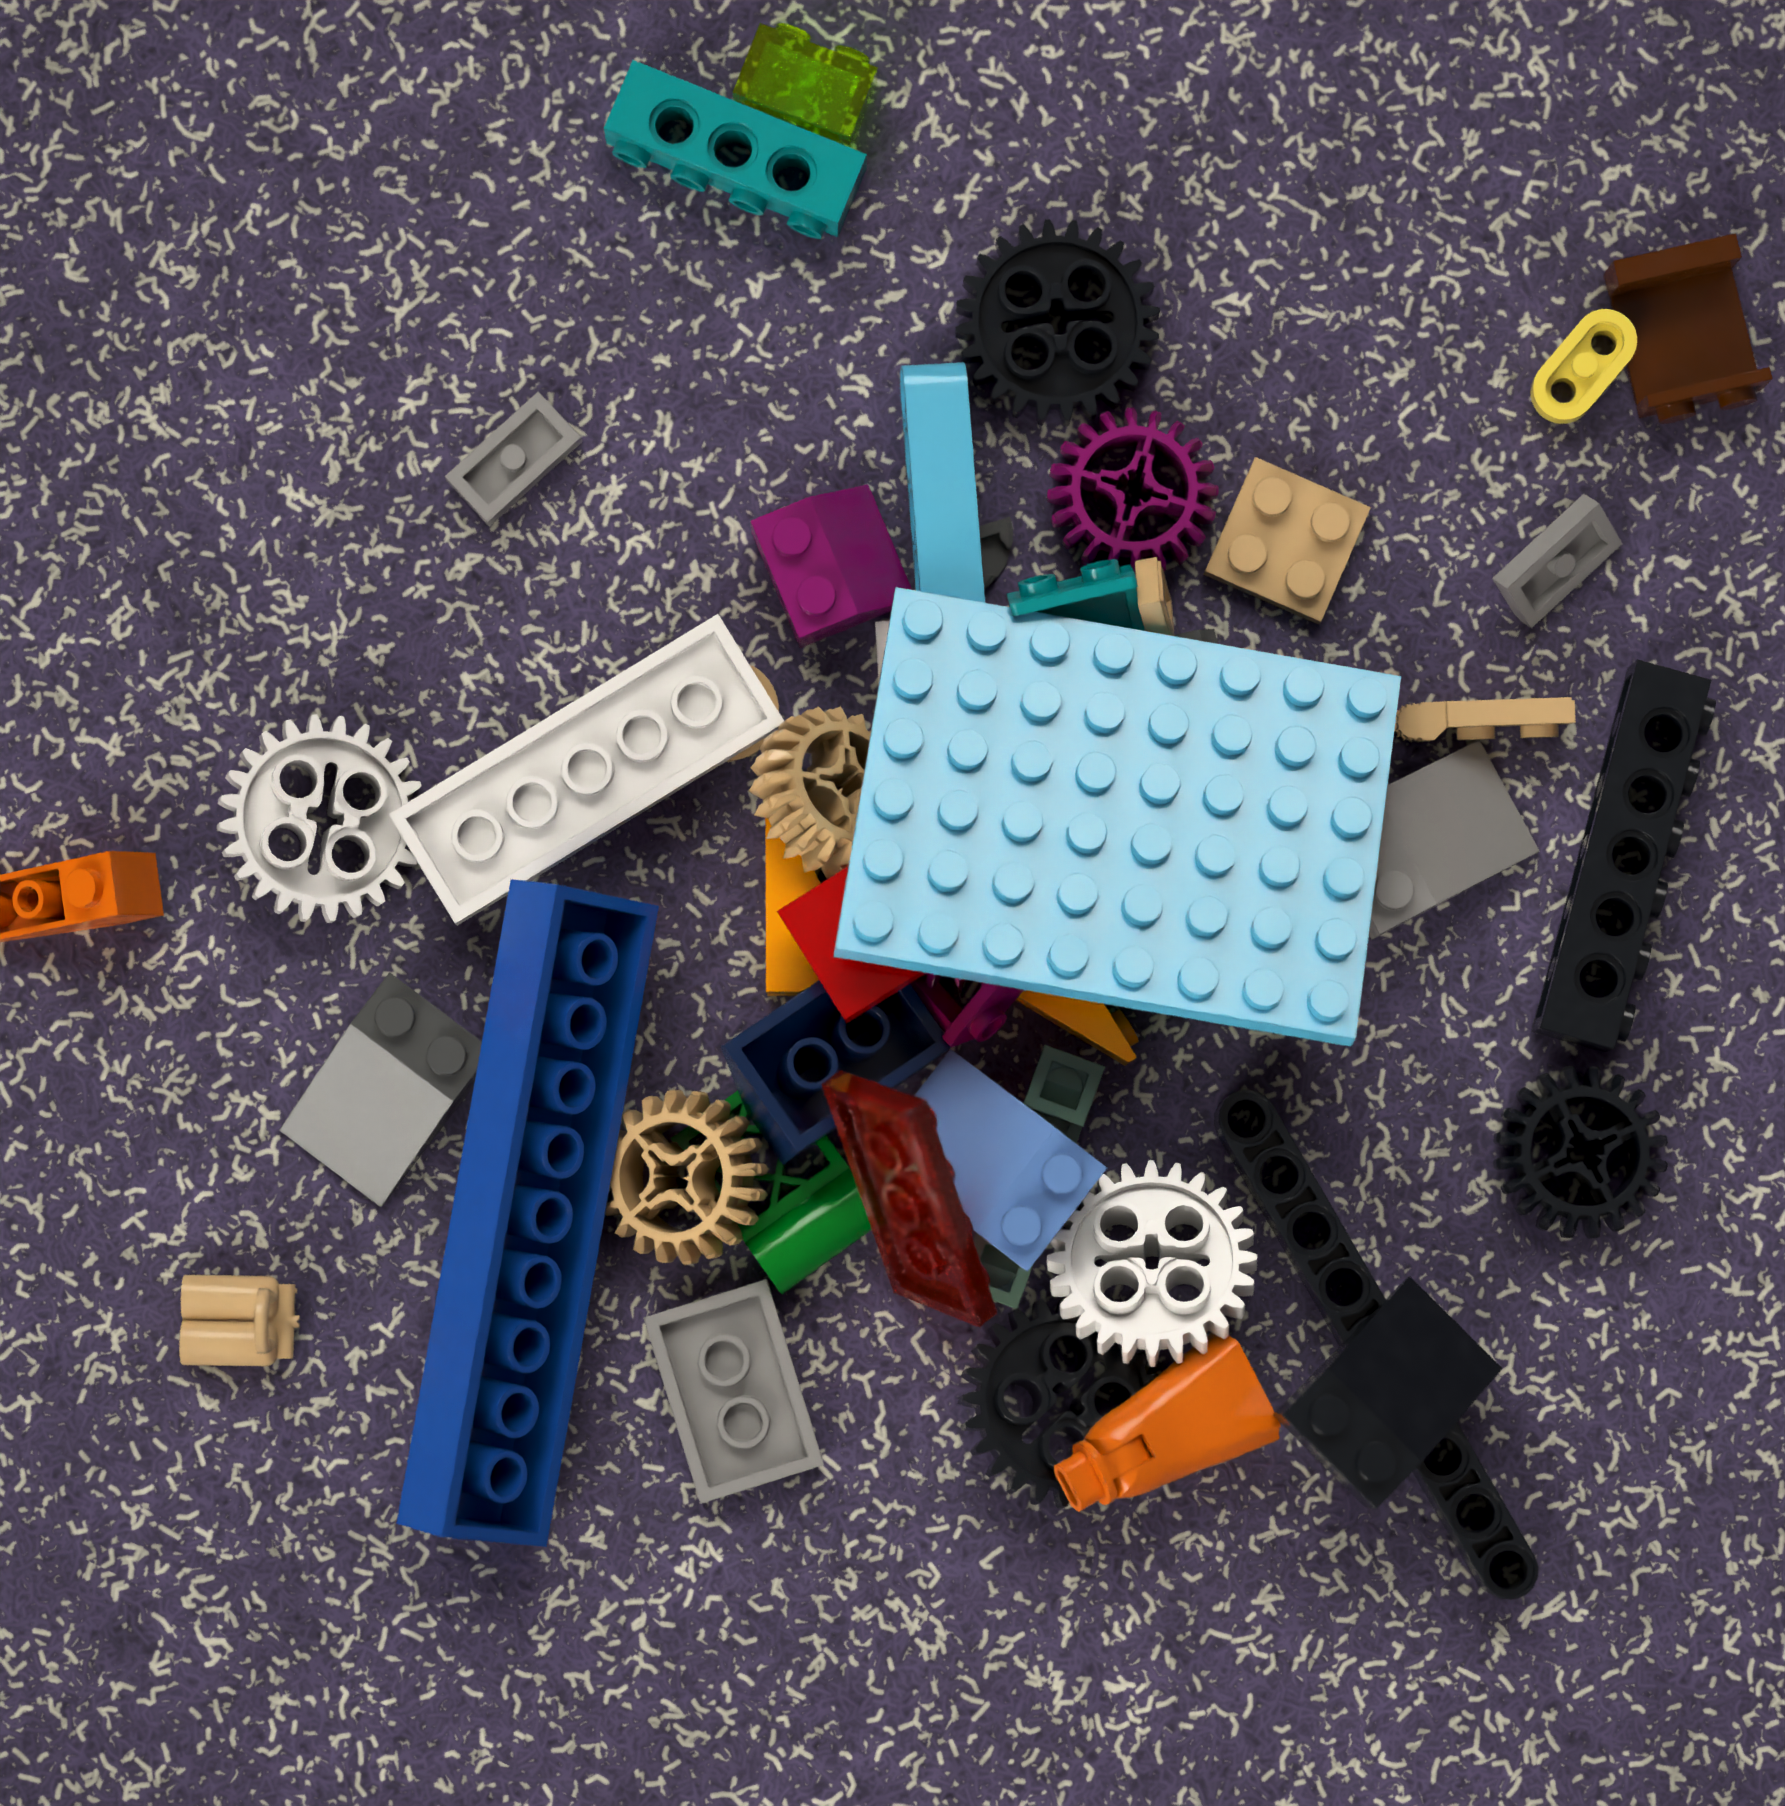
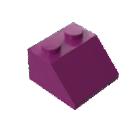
M868 484L810 496L750 521L753 538L799 648L891 612L895 587L912 590Z

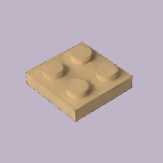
M1255 457L1203 575L1319 625L1371 507Z

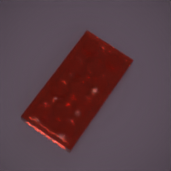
M841 1070L822 1083V1087L893 1293L980 1328L997 1314V1310L989 1289V1274L980 1262L972 1237V1223L963 1210L954 1183V1169L945 1156L936 1129L938 1121L934 1111L926 1100L917 1096L900 1092L875 1081H869Z

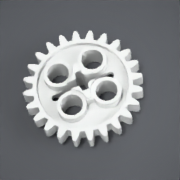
M311 715L307 722L306 733L303 734L299 732L291 719L286 720L282 724L284 739L282 742H279L269 732L264 731L259 736L260 744L264 751L262 756L247 748L239 755L249 769V772L244 773L230 770L225 777L239 791L238 794L222 795L218 799L220 806L234 811L233 818L226 819L217 825V831L235 834L236 841L222 851L223 857H243L245 864L236 872L234 878L238 881L255 875L259 882L254 889L252 898L257 900L270 890L276 893L277 898L274 912L277 914L282 913L293 901L298 903V914L301 922H306L310 918L315 906H321L326 923H332L336 920L338 905L343 903L348 913L353 918H356L362 914L361 896L364 895L371 903L378 907L385 902L383 891L379 885L381 882L396 889H399L405 883L395 869V866L414 867L418 863L413 854L405 849L406 843L388 814L408 803L407 797L422 786L421 782L401 781L398 775L407 767L410 761L408 758H402L392 763L388 762L385 756L392 743L389 738L381 741L374 748L368 745L367 740L370 726L364 724L352 737L346 735L344 716H338L328 732L323 731L318 715ZM332 763L336 766V776L328 802L327 814L329 817L337 819V825H332L324 832L321 842L319 872L316 875H312L308 872L307 867L314 844L317 824L315 821L307 819L306 813H312L320 806L323 796L325 766ZM299 766L309 773L312 780V789L309 796L294 798L283 791L280 785V773L283 768ZM362 778L372 785L375 791V801L371 808L358 810L346 802L343 796V786L347 779ZM287 828L299 837L301 852L297 859L283 861L271 853L268 838L272 830ZM350 840L361 847L364 854V863L358 872L347 873L335 865L332 859V849L337 841Z
M1154 1160L1148 1161L1144 1177H1135L1127 1163L1122 1164L1121 1182L1114 1184L1105 1174H1102L1097 1181L1099 1193L1094 1195L1089 1192L1079 1204L1081 1211L1075 1210L1063 1225L1067 1230L1060 1229L1050 1242L1053 1248L1060 1251L1047 1255L1048 1271L1059 1274L1050 1280L1051 1295L1054 1297H1066L1060 1303V1316L1063 1320L1080 1316L1076 1324V1336L1079 1339L1088 1337L1097 1331L1099 1333L1097 1349L1098 1353L1102 1355L1114 1343L1122 1345V1360L1126 1364L1131 1361L1137 1349L1146 1351L1150 1367L1156 1366L1160 1350L1165 1349L1169 1350L1177 1364L1182 1363L1183 1345L1189 1342L1200 1353H1207L1208 1341L1206 1333L1210 1331L1216 1336L1226 1339L1229 1336V1324L1224 1315L1242 1319L1245 1315V1303L1238 1296H1253L1254 1279L1246 1274L1257 1270V1254L1245 1251L1253 1246V1230L1237 1229L1243 1222L1242 1207L1237 1206L1223 1210L1227 1202V1189L1223 1186L1207 1195L1205 1193L1206 1174L1200 1172L1189 1184L1183 1182L1181 1164L1179 1163L1174 1164L1167 1177L1158 1176ZM1119 1224L1127 1225L1136 1232L1125 1241H1113L1103 1234L1106 1229ZM1187 1224L1198 1229L1200 1234L1192 1240L1180 1241L1171 1237L1168 1232L1176 1225ZM1146 1257H1158V1268L1146 1269ZM1098 1259H1102L1107 1262L1105 1265L1101 1267H1098L1094 1264L1095 1261ZM1201 1259H1207L1210 1263L1203 1267L1196 1262ZM1118 1284L1127 1285L1136 1292L1131 1299L1124 1302L1111 1301L1103 1293L1109 1287ZM1188 1284L1196 1287L1201 1294L1192 1301L1182 1302L1172 1298L1168 1292L1177 1285Z

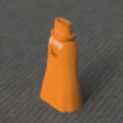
M1213 1333L1207 1336V1353L1202 1354L1195 1347H1192L1183 1354L1182 1363L1177 1364L1174 1361L1150 1383L1099 1419L1090 1428L1083 1441L1073 1444V1455L1054 1466V1473L1069 1503L1076 1511L1080 1512L1097 1501L1103 1505H1108L1116 1499L1131 1498L1145 1494L1197 1471L1235 1459L1275 1442L1280 1438L1279 1429L1281 1424L1273 1416L1275 1411L1240 1343L1235 1338L1229 1335L1226 1339H1223Z

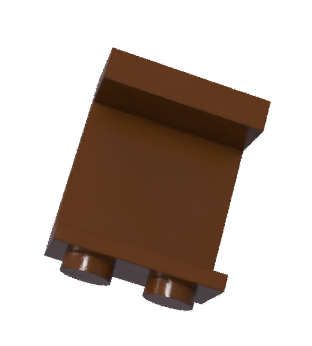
M1736 233L1615 260L1603 274L1612 310L1625 315L1632 322L1637 334V347L1626 367L1639 419L1657 415L1659 424L1673 423L1696 415L1695 406L1718 401L1720 410L1742 407L1757 401L1756 392L1761 391L1773 379L1770 367L1757 369L1732 271V268L1742 258Z

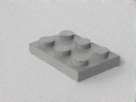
M767 1279L644 1317L700 1504L824 1465Z

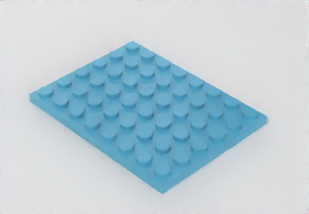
M895 587L833 957L1351 1047L1356 1039L1401 676L1040 612L1012 616L1011 608L1006 606Z

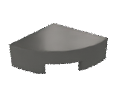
M1010 517L979 526L984 590L993 583L1004 567H1006L1013 543V527Z

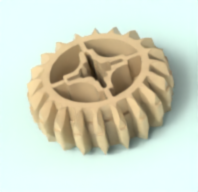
M841 706L835 709H828L826 712L817 707L806 710L796 717H789L778 726V730L765 738L763 744L759 747L762 754L756 758L755 763L750 767L758 778L753 781L749 792L763 800L754 816L768 818L772 826L766 839L780 838L786 844L783 858L795 857L799 854L802 857L804 872L816 871L821 867L827 879L849 866L871 731L866 729L863 714L852 715L847 719ZM805 753H811L812 765L807 768V772L802 771Z
M669 1090L665 1093L663 1101L658 1096L644 1098L642 1100V1113L637 1110H626L622 1114L623 1123L627 1131H619L609 1191L613 1193L614 1200L607 1203L605 1215L615 1216L622 1214L623 1218L617 1225L615 1234L620 1238L631 1237L636 1234L633 1250L639 1254H648L655 1249V1256L658 1262L672 1263L678 1255L684 1265L698 1263L701 1253L707 1259L718 1258L723 1254L722 1242L728 1245H738L743 1240L737 1223L754 1225L759 1220L755 1211L748 1207L749 1201H763L768 1196L764 1189L753 1187L754 1176L767 1174L769 1168L765 1163H752L750 1155L758 1152L763 1143L759 1138L742 1140L741 1137L747 1130L750 1121L744 1116H735L729 1119L731 1104L727 1101L716 1100L710 1105L706 1092L693 1091L686 1098L681 1090ZM686 1124L700 1131L707 1139L701 1145H691L687 1150H683L676 1142L669 1143L663 1136V1133L676 1125ZM644 1162L649 1167L650 1174L648 1185L645 1189L643 1187ZM720 1164L722 1165L723 1172L721 1194L715 1186V1174ZM679 1166H687L689 1176L682 1179L688 1180V1185L686 1188L677 1189L676 1178L682 1176L676 1173ZM680 1204L687 1212H696L702 1219V1222L685 1231L669 1225L658 1214L663 1209H674Z

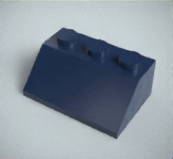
M819 980L722 1045L721 1049L747 1114L784 1165L936 1061L951 1047L942 1038L945 1033L910 984L846 1023Z

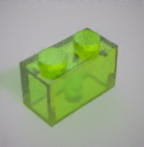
M760 23L733 89V100L852 148L877 86L878 67L870 65V58L867 55L851 47L836 45L833 51L810 42L812 37L807 32L793 25L777 23L776 27L772 28Z

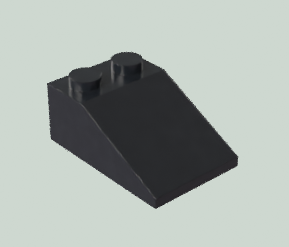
M1408 1276L1291 1395L1273 1416L1364 1507L1377 1509L1424 1461L1502 1370V1367Z

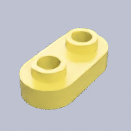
M1600 309L1587 314L1537 372L1531 385V400L1536 411L1546 420L1558 424L1571 423L1583 417L1633 357L1637 347V334L1632 322L1622 313L1611 309ZM1597 335L1609 337L1613 342V352L1608 355L1596 353L1592 348V338ZM1557 382L1569 384L1574 392L1573 399L1567 403L1556 401L1551 394L1552 385Z

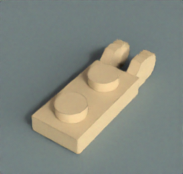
M1572 697L1406 704L1405 707L1401 706V709L1397 710L1394 731L1397 733L1396 737H1401L1402 741H1405V739L1409 740V742H1412V740L1417 742L1433 741L1446 728H1457V740L1495 739V727L1520 726V738L1559 737V725L1576 723L1575 700H1572Z

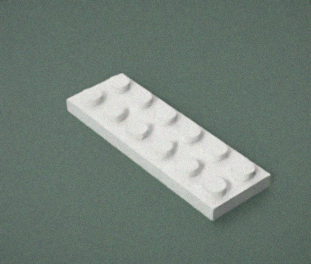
M717 614L388 815L454 923L458 926L507 896L511 879L523 881L535 879L778 730V726L784 720L722 619Z

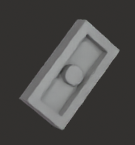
M537 392L455 466L445 478L490 527L582 443V438L552 405Z
M1583 494L1492 579L1514 615L1521 622L1532 628L1623 543L1601 505L1586 494Z

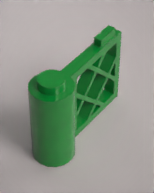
M736 1091L725 1099V1101L731 1104L730 1115L741 1108L740 1116H744L748 1120L749 1115L745 1110L739 1092ZM748 1125L741 1138L742 1140L745 1139L746 1134L763 1135L755 1125ZM687 1126L673 1136L671 1140L676 1142L683 1150H687L691 1146L690 1143L703 1134L697 1129ZM827 1136L820 1139L815 1145L819 1147L830 1165L808 1180L784 1176L786 1163L783 1165L778 1159L775 1174L767 1173L762 1176H754L755 1181L773 1183L769 1208L758 1215L759 1220L754 1225L737 1223L741 1230L743 1241L781 1294L788 1291L886 1220L880 1208L889 1203V1200L868 1171L856 1177ZM719 1166L716 1170L717 1175H723L722 1166ZM715 1179V1186L721 1194L722 1188ZM782 1185L797 1187L780 1200Z

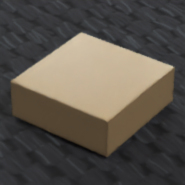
M1157 557L1135 561L1138 584L1137 600L1145 631L1175 636L1172 600L1161 561H1158Z

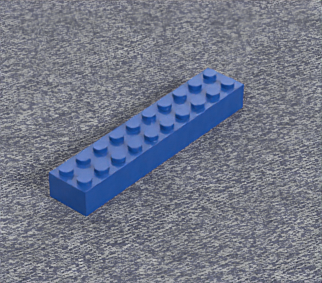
M510 880L396 1524L443 1538L547 1547L659 909L657 905L558 884Z

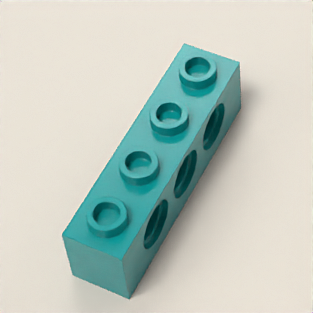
M635 60L631 62L604 126L606 143L614 146L612 154L618 159L639 168H647L649 161L671 169L670 177L674 181L695 191L704 192L707 185L730 193L728 200L734 206L755 215H763L767 208L789 217L787 225L790 228L815 239H821L824 232L836 237L839 236L867 169V154ZM671 120H682L693 129L688 139L676 144L664 141L660 138L658 132L666 122ZM738 143L745 146L751 152V156L741 166L728 167L721 164L716 158L718 151L727 144ZM786 167H798L807 173L809 181L799 190L787 191L780 188L774 181V178L780 170Z

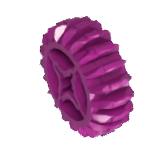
M1127 408L1123 418L1124 427L1117 428L1114 417L1110 412H1104L1099 418L1102 435L1099 436L1091 426L1083 423L1078 427L1077 434L1085 448L1068 441H1064L1061 445L1060 453L1072 465L1063 463L1052 464L1049 475L1054 480L1067 484V486H1057L1047 491V502L1055 505H1067L1066 508L1058 510L1052 515L1051 523L1055 528L1065 527L1073 524L1075 527L1063 539L1062 544L1067 550L1075 548L1083 540L1089 544L1081 558L1083 565L1093 563L1100 552L1108 556L1107 560L1128 561V565L1132 566L1136 575L1135 561L1157 557V560L1161 561L1165 573L1166 561L1163 553L1167 552L1172 560L1179 565L1188 559L1187 550L1180 541L1181 539L1193 546L1200 547L1206 536L1192 522L1199 524L1213 523L1216 512L1199 502L1216 499L1219 494V488L1211 483H1198V480L1212 474L1215 467L1211 460L1192 463L1191 459L1200 452L1203 446L1199 438L1190 440L1183 447L1177 443L1184 430V424L1176 421L1171 425L1168 433L1165 434L1157 430L1161 422L1160 412L1152 411L1145 427L1137 426L1136 409ZM1123 446H1137L1131 463L1122 470L1109 471L1101 469L1100 473L1086 470L1097 457L1111 449ZM1155 452L1164 457L1178 473L1183 486L1184 499L1173 496L1172 489L1160 485L1155 480L1152 473V461ZM1141 466L1143 470L1139 481L1142 484L1140 492L1143 496L1148 497L1149 501L1145 503L1140 498L1137 507H1132L1128 521H1124L1125 493L1117 490L1116 487L1121 484L1126 489L1128 480L1133 481L1137 467ZM1081 489L1093 492L1094 498L1106 502L1112 509L1114 522L1110 535L1100 530L1088 516L1082 502ZM1165 514L1179 518L1172 528L1156 538L1138 542L1129 541L1134 524L1142 517L1158 516L1164 518Z

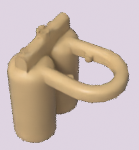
M184 1275L181 1286V1315L183 1321L179 1341L181 1365L270 1366L277 1358L294 1359V1328L300 1327V1323H298L300 1315H295L296 1284H279L271 1276Z

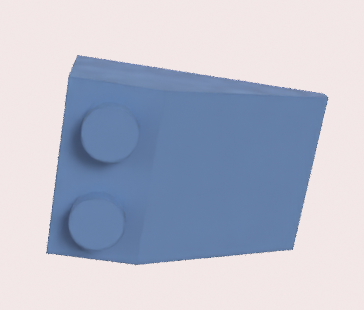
M952 1049L948 1051L872 1150L873 1153L1027 1272L1107 1169L1106 1166Z

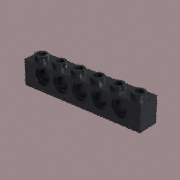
M1638 659L1627 668L1531 1032L1602 1052L1615 1049L1617 1040L1623 1042L1627 1040L1636 1009L1635 1005L1627 1003L1633 978L1637 980L1643 979L1651 955L1652 944L1643 941L1649 917L1658 919L1667 894L1668 883L1659 880L1665 856L1674 858L1682 838L1684 821L1675 819L1681 795L1690 797L1699 773L1700 760L1691 758L1697 734L1707 735L1715 712L1716 700L1707 697L1711 679ZM1649 721L1662 722L1671 730L1673 746L1669 752H1659L1648 745L1644 732ZM1632 782H1645L1655 790L1657 806L1653 813L1639 812L1631 805L1628 791ZM1627 842L1638 849L1641 855V867L1637 874H1625L1616 868L1612 859V852L1616 843ZM1601 903H1612L1622 910L1625 916V928L1620 936L1607 935L1598 927L1596 912ZM1586 964H1596L1606 971L1609 977V989L1604 997H1592L1582 989L1580 973Z

